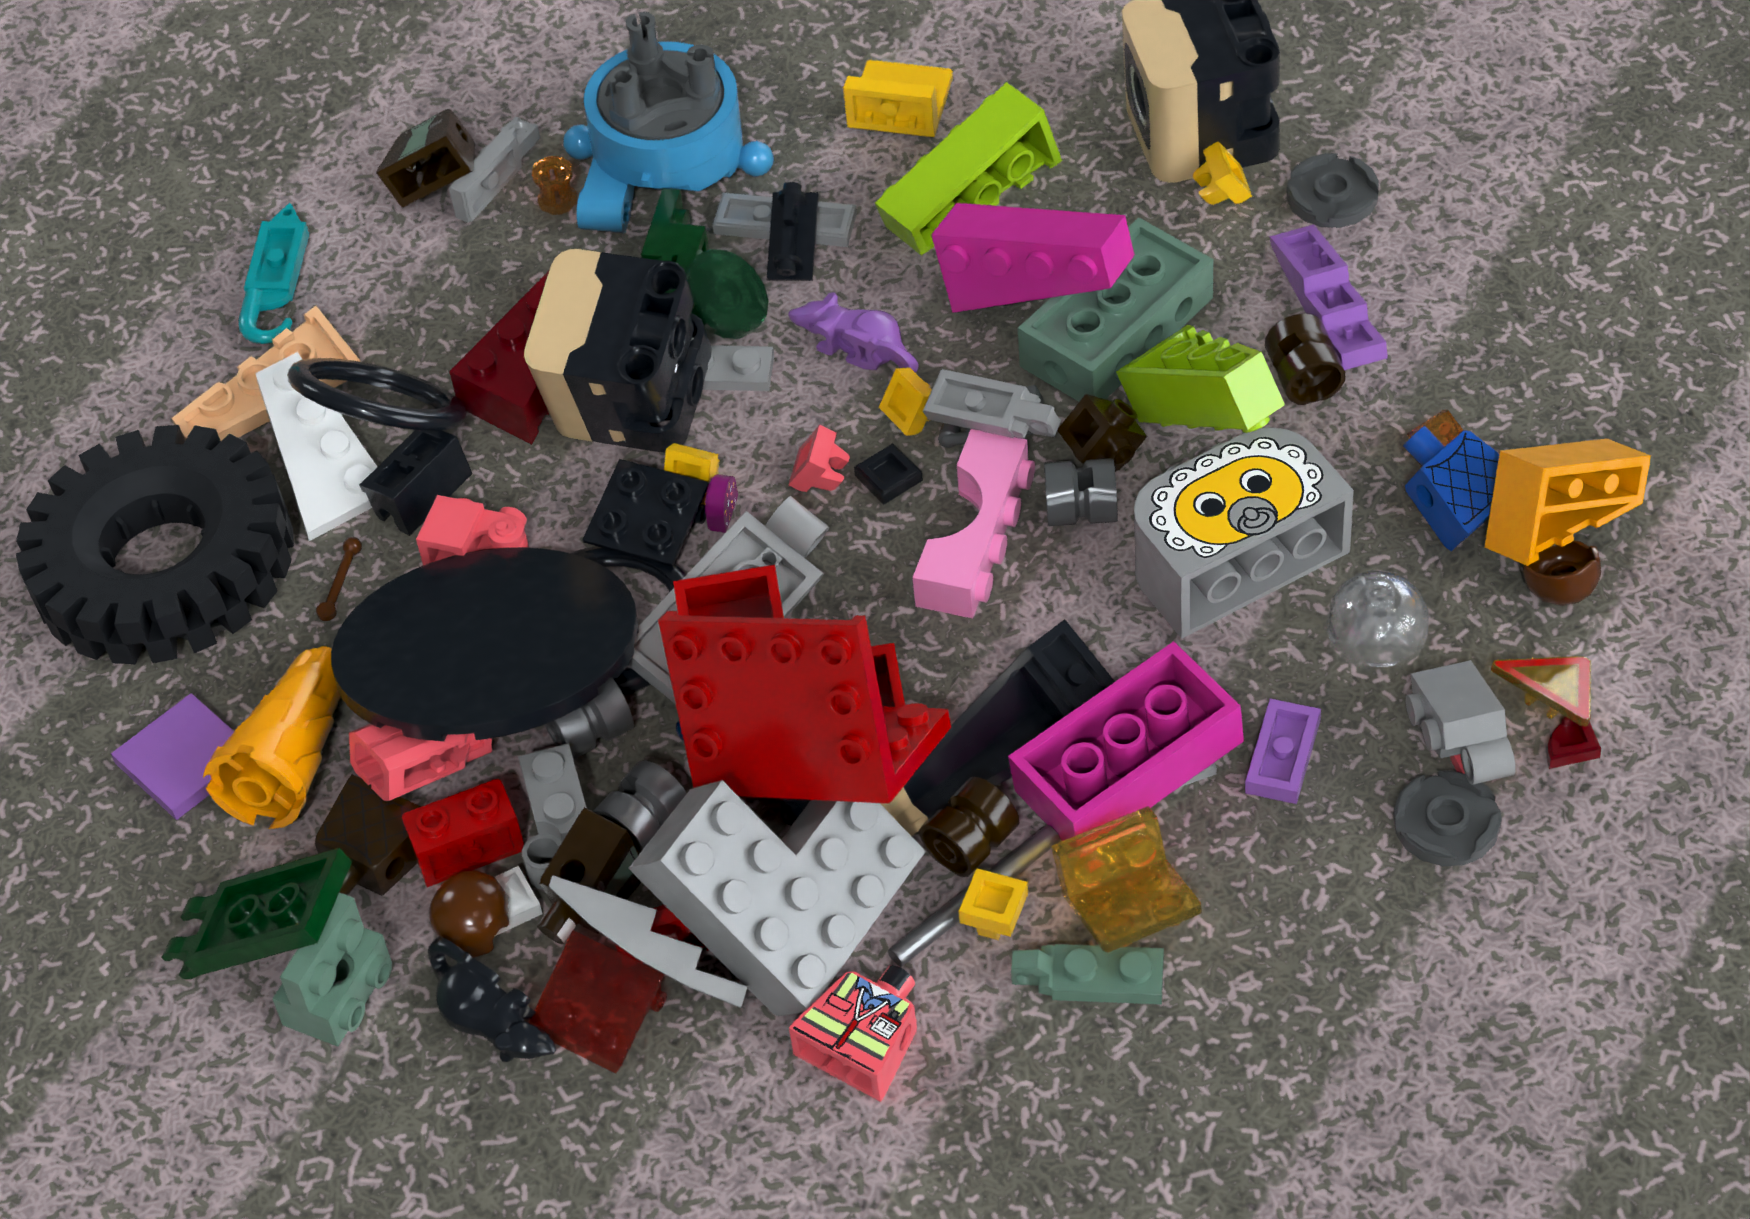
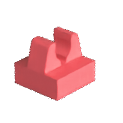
M819 425L798 450L788 486L803 492H807L811 487L832 491L842 483L844 476L833 471L831 467L843 469L849 462L850 456L834 443L836 432L822 425Z

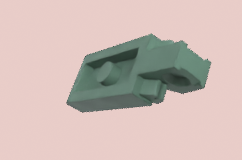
M1055 944V946H1041V950H1013L1011 963L1012 985H1037L1039 993L1052 996V1000L1162 1005L1164 948Z

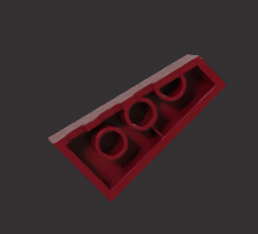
M549 271L449 371L455 396L465 405L468 413L531 445L539 433L538 427L544 416L550 413L526 363L524 350Z

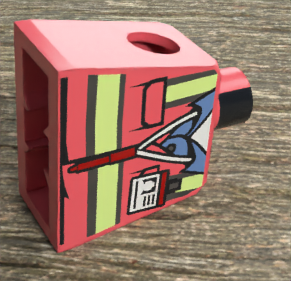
M889 965L876 983L854 971L846 972L789 1027L793 1055L881 1102L917 1031L915 1007L906 999L915 986L914 979L907 971L896 965Z

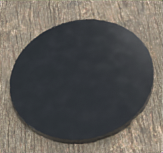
M527 547L469 552L464 556H451L413 569L381 586L365 598L348 615L339 628L331 651V665L337 690L343 701L360 718L376 727L381 728L384 725L402 729L403 736L432 741H445L446 736L449 734L474 733L475 740L502 737L542 726L579 709L599 695L598 688L610 677L617 679L634 654L633 645L637 633H639L636 606L631 592L617 575L606 567L575 554Z

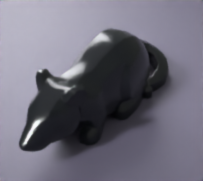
M438 936L428 947V957L433 972L438 979L436 1001L440 1014L451 1027L460 1032L485 1037L493 1043L496 1049L501 1050L500 1059L503 1062H510L514 1058L533 1059L556 1052L555 1043L548 1033L523 1020L533 1019L536 1015V1012L527 1006L531 1000L526 994L516 988L512 989L509 993L505 992L497 985L500 977L489 967L472 958L469 953L464 952L444 937ZM445 955L457 961V964L454 966L448 965Z

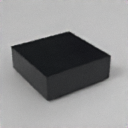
M893 443L854 467L855 477L883 505L923 481L922 471Z

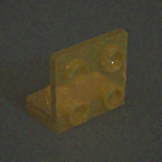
M1149 806L1051 846L1062 895L1104 952H1111L1118 948L1126 947L1139 939L1168 927L1176 926L1202 913L1201 902L1166 859L1158 818Z

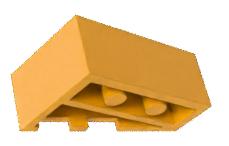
M1610 439L1501 450L1496 470L1484 548L1528 566L1538 561L1539 552L1556 544L1563 547L1573 542L1574 533L1589 525L1598 528L1643 504L1651 455Z

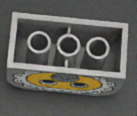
M1273 427L1260 428L1252 432L1243 433L1225 443H1218L1207 452L1183 464L1173 465L1165 473L1150 480L1138 493L1134 504L1135 575L1137 583L1147 598L1182 639L1350 553L1354 490L1309 440L1293 431Z

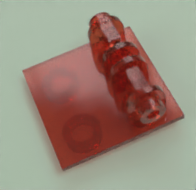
M572 930L534 1010L536 1013L528 1023L548 1033L555 1044L609 1071L617 1073L630 1050L647 1012L650 1009L659 1012L666 1002L667 993L661 990L660 985L665 974Z

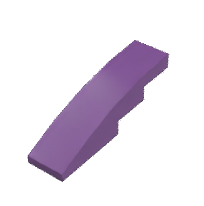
M1315 225L1270 236L1273 251L1306 314H1313L1321 319L1344 370L1388 358L1386 341L1368 320L1367 303L1349 282L1348 265Z

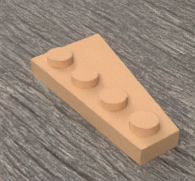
M314 306L304 314L305 322L292 332L286 328L272 339L274 346L257 360L250 356L237 367L238 373L226 384L220 382L214 384L173 416L172 421L174 425H179L185 440L194 426L216 429L220 441L228 434L239 438L270 422L255 373L298 352L303 360L313 358H335L358 362L360 360L320 309ZM320 379V381L334 388L347 382L344 380Z

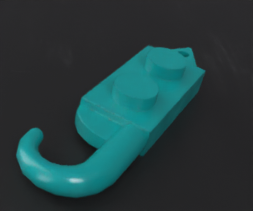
M288 203L270 221H262L244 285L245 296L238 318L239 331L245 339L253 343H273V338L286 328L290 330L293 324L291 318H285L280 326L272 330H261L256 327L260 311L277 309L286 305L289 301H293L309 238V231L306 222L300 221L291 203Z

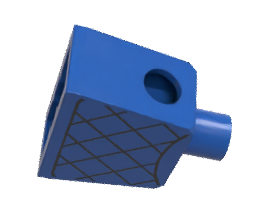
M1423 426L1403 445L1422 466L1407 482L1405 489L1444 547L1453 551L1489 519L1499 453L1474 433L1467 430L1462 431L1449 444L1444 446L1426 426Z

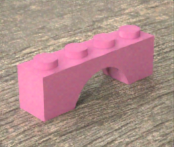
M970 429L957 462L959 495L974 504L979 513L973 522L963 530L950 536L927 539L912 577L915 607L973 618L979 601L985 603L988 601L993 585V574L990 573L994 563L1001 564L1003 562L1007 548V536L1004 534L1007 526H1016L1021 510L1019 494L1021 489H1030L1034 477L1035 462L1028 460L1027 439L1011 438Z

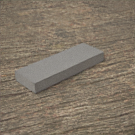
M722 193L713 222L714 234L769 239L772 197ZM818 201L815 244L848 247L857 216L856 205Z

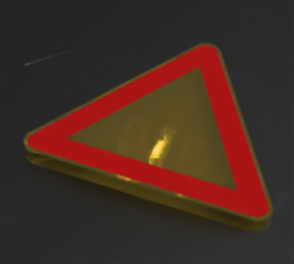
M1585 656L1493 661L1490 668L1493 673L1526 692V705L1530 706L1539 700L1550 707L1547 712L1549 719L1562 714L1578 725L1587 726L1591 719V660Z

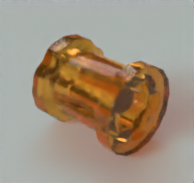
M548 156L539 160L532 168V179L540 190L537 199L538 206L542 211L548 212L551 215L567 213L578 202L577 192L571 187L570 183L573 177L572 166L563 157ZM551 169L554 170L555 180H551L549 172ZM555 191H559L561 201L559 204L556 203Z

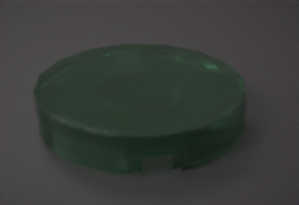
M710 249L698 254L685 268V274L694 296L691 314L697 315L702 320L704 326L708 324L711 328L717 330L713 334L727 339H740L755 331L766 318L769 300L765 285L755 269L743 258L727 250Z

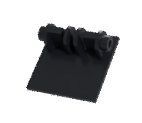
M619 459L582 541L586 544L673 567L690 527L694 523L703 524L706 520L705 505L701 503L708 489L709 482Z

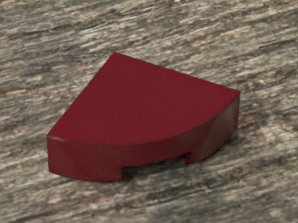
M1574 712L1567 714L1562 719L1548 741L1547 763L1549 769L1598 759L1601 755V747L1589 719L1582 718Z

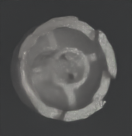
M1382 570L1358 573L1344 582L1330 601L1326 631L1330 638V646L1344 662L1362 670L1371 671V667L1384 668L1396 665L1395 669L1402 668L1418 658L1427 644L1429 626L1428 607L1422 593L1406 577L1391 571Z

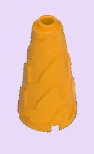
M321 646L307 649L300 653L274 689L263 697L249 717L236 728L223 746L216 748L208 761L203 778L206 775H210L211 780L206 790L215 803L234 818L254 826L257 814L272 817L275 819L268 829H276L292 824L301 813L307 802L306 795L322 760L321 751L334 723L332 716L341 698L337 690L331 665L332 648Z

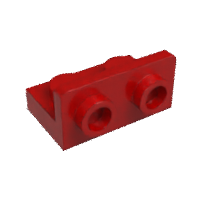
M494 779L408 811L402 815L403 824L411 841L426 887L446 881L449 877L459 872L475 870L522 852L524 847L517 816L500 779Z

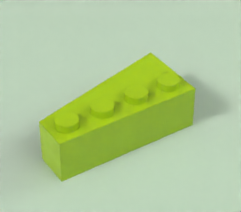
M1006 82L994 94L986 97L981 106L961 124L956 125L949 132L948 136L931 152L922 156L916 165L896 184L891 185L885 190L883 195L875 202L885 227L922 256L934 248L931 234L956 203L996 206L999 204V197L1002 192L1013 185L1021 189L1034 180V176L1031 174L1033 171L1044 164L1052 168L1060 163L1062 158L1044 109Z
M1186 325L1116 371L1129 402L1138 416V421L1157 423L1162 427L1171 425H1185L1189 429L1214 427L1216 431L1228 428L1241 429L1242 432L1248 433L1268 424L1270 421L1269 415L1285 405L1261 351L1239 343L1230 346L1228 339L1223 337L1213 340L1210 332L1201 330L1197 333L1194 326Z

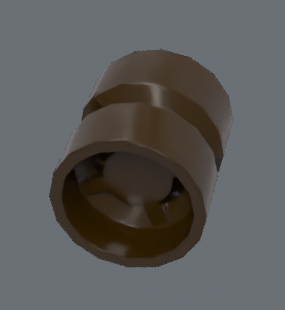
M1304 313L1288 316L1269 330L1265 338V348L1274 368L1278 372V378L1291 402L1297 405H1305L1326 400L1341 389L1345 382L1346 372L1335 349L1332 347L1331 339L1319 317Z
M970 777L948 800L949 806L944 810H937L919 829L920 839L932 858L959 877H969L991 854L990 848L998 847L1019 825V815L1008 797L998 787L979 777Z

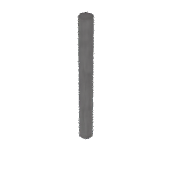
M1046 825L990 869L989 872L1015 878L1060 842L1058 833L1054 828ZM968 887L888 950L889 957L902 967L959 922L958 911Z

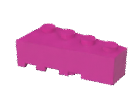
M956 203L931 234L953 313L1110 289L1135 256L1126 216L1116 214Z

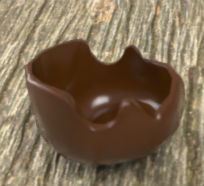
M1574 540L1563 547L1554 544L1539 552V560L1528 566L1524 565L1523 574L1529 590L1542 602L1565 606L1579 603L1591 595L1601 577V562L1596 546L1589 547L1581 541Z
M478 870L463 871L449 877L436 891L429 907L430 924L437 937H444L453 942L464 952L469 953L472 958L491 952L494 949L493 939L501 928L509 925L507 893L494 876Z

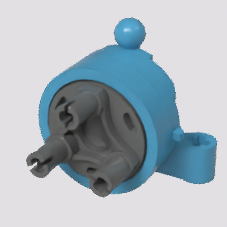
M639 12L640 24L638 25L635 14L627 17L626 26L629 32L631 47L608 59L594 72L588 81L584 93L587 126L583 124L572 126L564 135L563 146L570 157L577 160L593 157L584 188L581 189L577 203V224L580 229L625 233L631 215L634 186L701 191L723 177L730 178L737 168L742 169L748 175L756 177L766 174L773 166L774 155L767 144L753 141L743 146L737 85L728 65L715 55L713 49L707 45L657 42L655 17L649 12Z

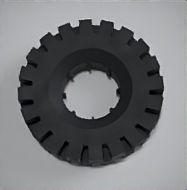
M179 425L156 426L152 445L148 447L145 446L139 430L116 436L119 455L111 458L103 447L98 444L78 455L86 472L82 475L64 465L48 480L54 495L37 492L26 509L31 522L20 523L16 539L21 552L16 553L19 572L43 623H47L51 634L63 645L67 646L73 642L78 654L98 660L104 651L107 650L112 663L136 665L143 645H145L152 663L177 659V638L183 636L187 637L193 652L197 653L217 644L210 626L212 623L217 621L230 633L234 634L252 620L245 602L265 608L278 590L273 578L286 577L292 561L288 548L294 547L293 527L289 519L288 510L269 464L257 450L251 453L247 442L231 434H228L220 441L216 429L194 426L185 440ZM169 523H186L202 529V539L195 550L184 560L170 568L150 574H129L113 568L116 566L115 558L122 547L133 537L147 529Z

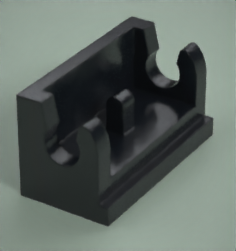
M415 430L359 486L362 492L366 493L373 511L380 520L385 522L392 515L397 528L410 536L424 523L437 495L450 497L472 475V471L457 436L442 430Z

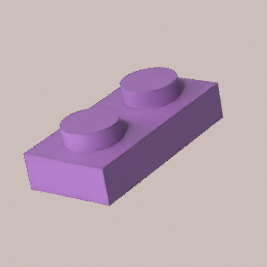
M1275 699L1269 700L1245 781L1246 794L1297 804L1319 728L1321 709Z

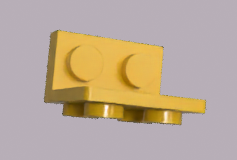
M868 60L862 76H847L843 87L847 127L935 137L953 80L952 69Z

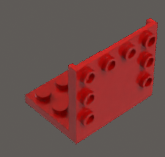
M667 611L658 620L693 788L723 780L737 796L890 804L951 729L948 709L928 708L925 704L921 703L907 704L902 707L882 706L865 615H855L851 620L678 616L677 611Z

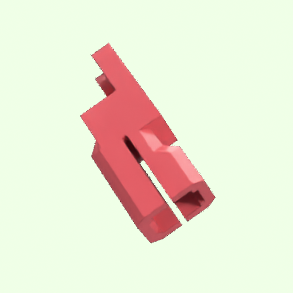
M368 724L349 732L350 763L355 773L367 785L371 784V789L382 800L390 801L465 768L466 763L491 753L492 738L475 740V735L472 733L449 734L446 736L445 741L422 740L403 736L402 729L388 725L379 728Z

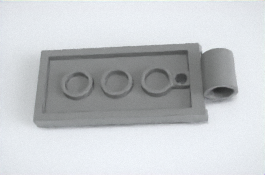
M789 496L782 502L770 517L766 526L745 511L683 579L769 566L763 562V560H768L776 568L783 615L786 618L823 576V573L806 560L805 557L820 543L829 530V526L792 496ZM673 588L639 624V633H637L633 645L634 654L628 666L676 704L658 622L667 611H677Z

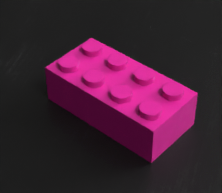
M1173 641L1010 754L1008 758L1014 790L1047 825L1055 829L1060 839L1080 858L1243 743L1241 706Z

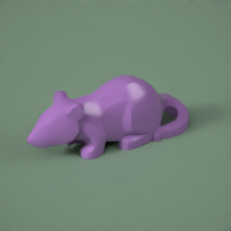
M832 292L823 301L809 302L802 307L790 310L788 313L795 325L801 326L812 333L821 334L826 338L825 341H820L817 344V351L833 355L836 351L842 349L848 353L846 357L847 363L868 370H877L880 365L890 360L895 362L900 368L910 367L915 373L918 370L919 364L917 360L902 344L901 331L897 321L885 311L851 310L839 306L837 303L838 296Z

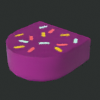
M716 474L709 482L705 500V514L710 531L727 532L738 498L737 484L733 476Z

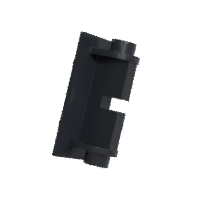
M796 182L784 183L783 190L773 192L767 280L813 281L819 193L801 191L802 185Z

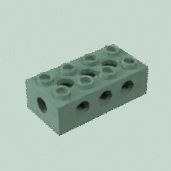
M1138 217L1128 227L1135 256L1110 289L1052 297L1018 327L1020 367L1080 402L1085 394L1106 400L1122 385L1116 373L1117 370L1179 331L1213 299V259Z

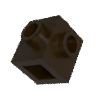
M1089 394L1084 395L1057 430L1073 451L1074 456L1082 464L1090 459L1114 458L1115 472L1120 470L1134 457L1135 451L1148 437L1135 421L1138 416L1128 404L1119 399H1114L1112 402Z

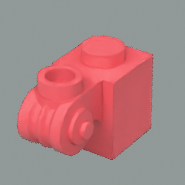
M437 495L416 538L423 566L451 556H464L469 552L498 548H529L525 534L527 518L520 510L513 507H502L497 512L486 510L482 503H477L467 498H451Z

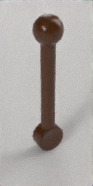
M348 537L343 542L345 553L326 602L320 603L316 608L317 616L322 621H330L337 614L335 603L354 555H357L362 550V543L356 537Z

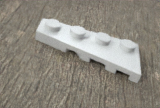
M298 352L255 374L308 540L311 541L372 508L366 493L362 492L359 484L377 468V465L340 413L307 399L291 387L287 377L288 370L293 363L303 360Z

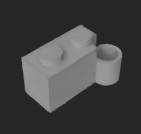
M1471 660L1411 673L1412 694L1406 695V709L1411 724L1421 727L1424 742L1429 751L1435 750L1440 758L1461 754L1463 769L1471 785L1515 775V759L1511 744L1507 738L1505 709Z
M569 743L518 756L538 835L531 837L524 844L522 858L530 883L542 890L543 888L540 885L541 876L549 863H539L544 860H552L584 807L587 808Z

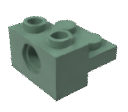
M339 892L318 943L297 949L280 976L282 984L272 998L283 1026L337 1047L348 1031L353 1032L359 1027L364 1017L365 1003L375 988L380 989L385 985L392 969V961L383 934L364 928L353 897Z

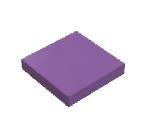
M190 693L117 748L111 755L115 764L174 819L178 820L209 796L206 787L211 780V776L206 775L203 778L205 767L218 746L222 747L234 731Z

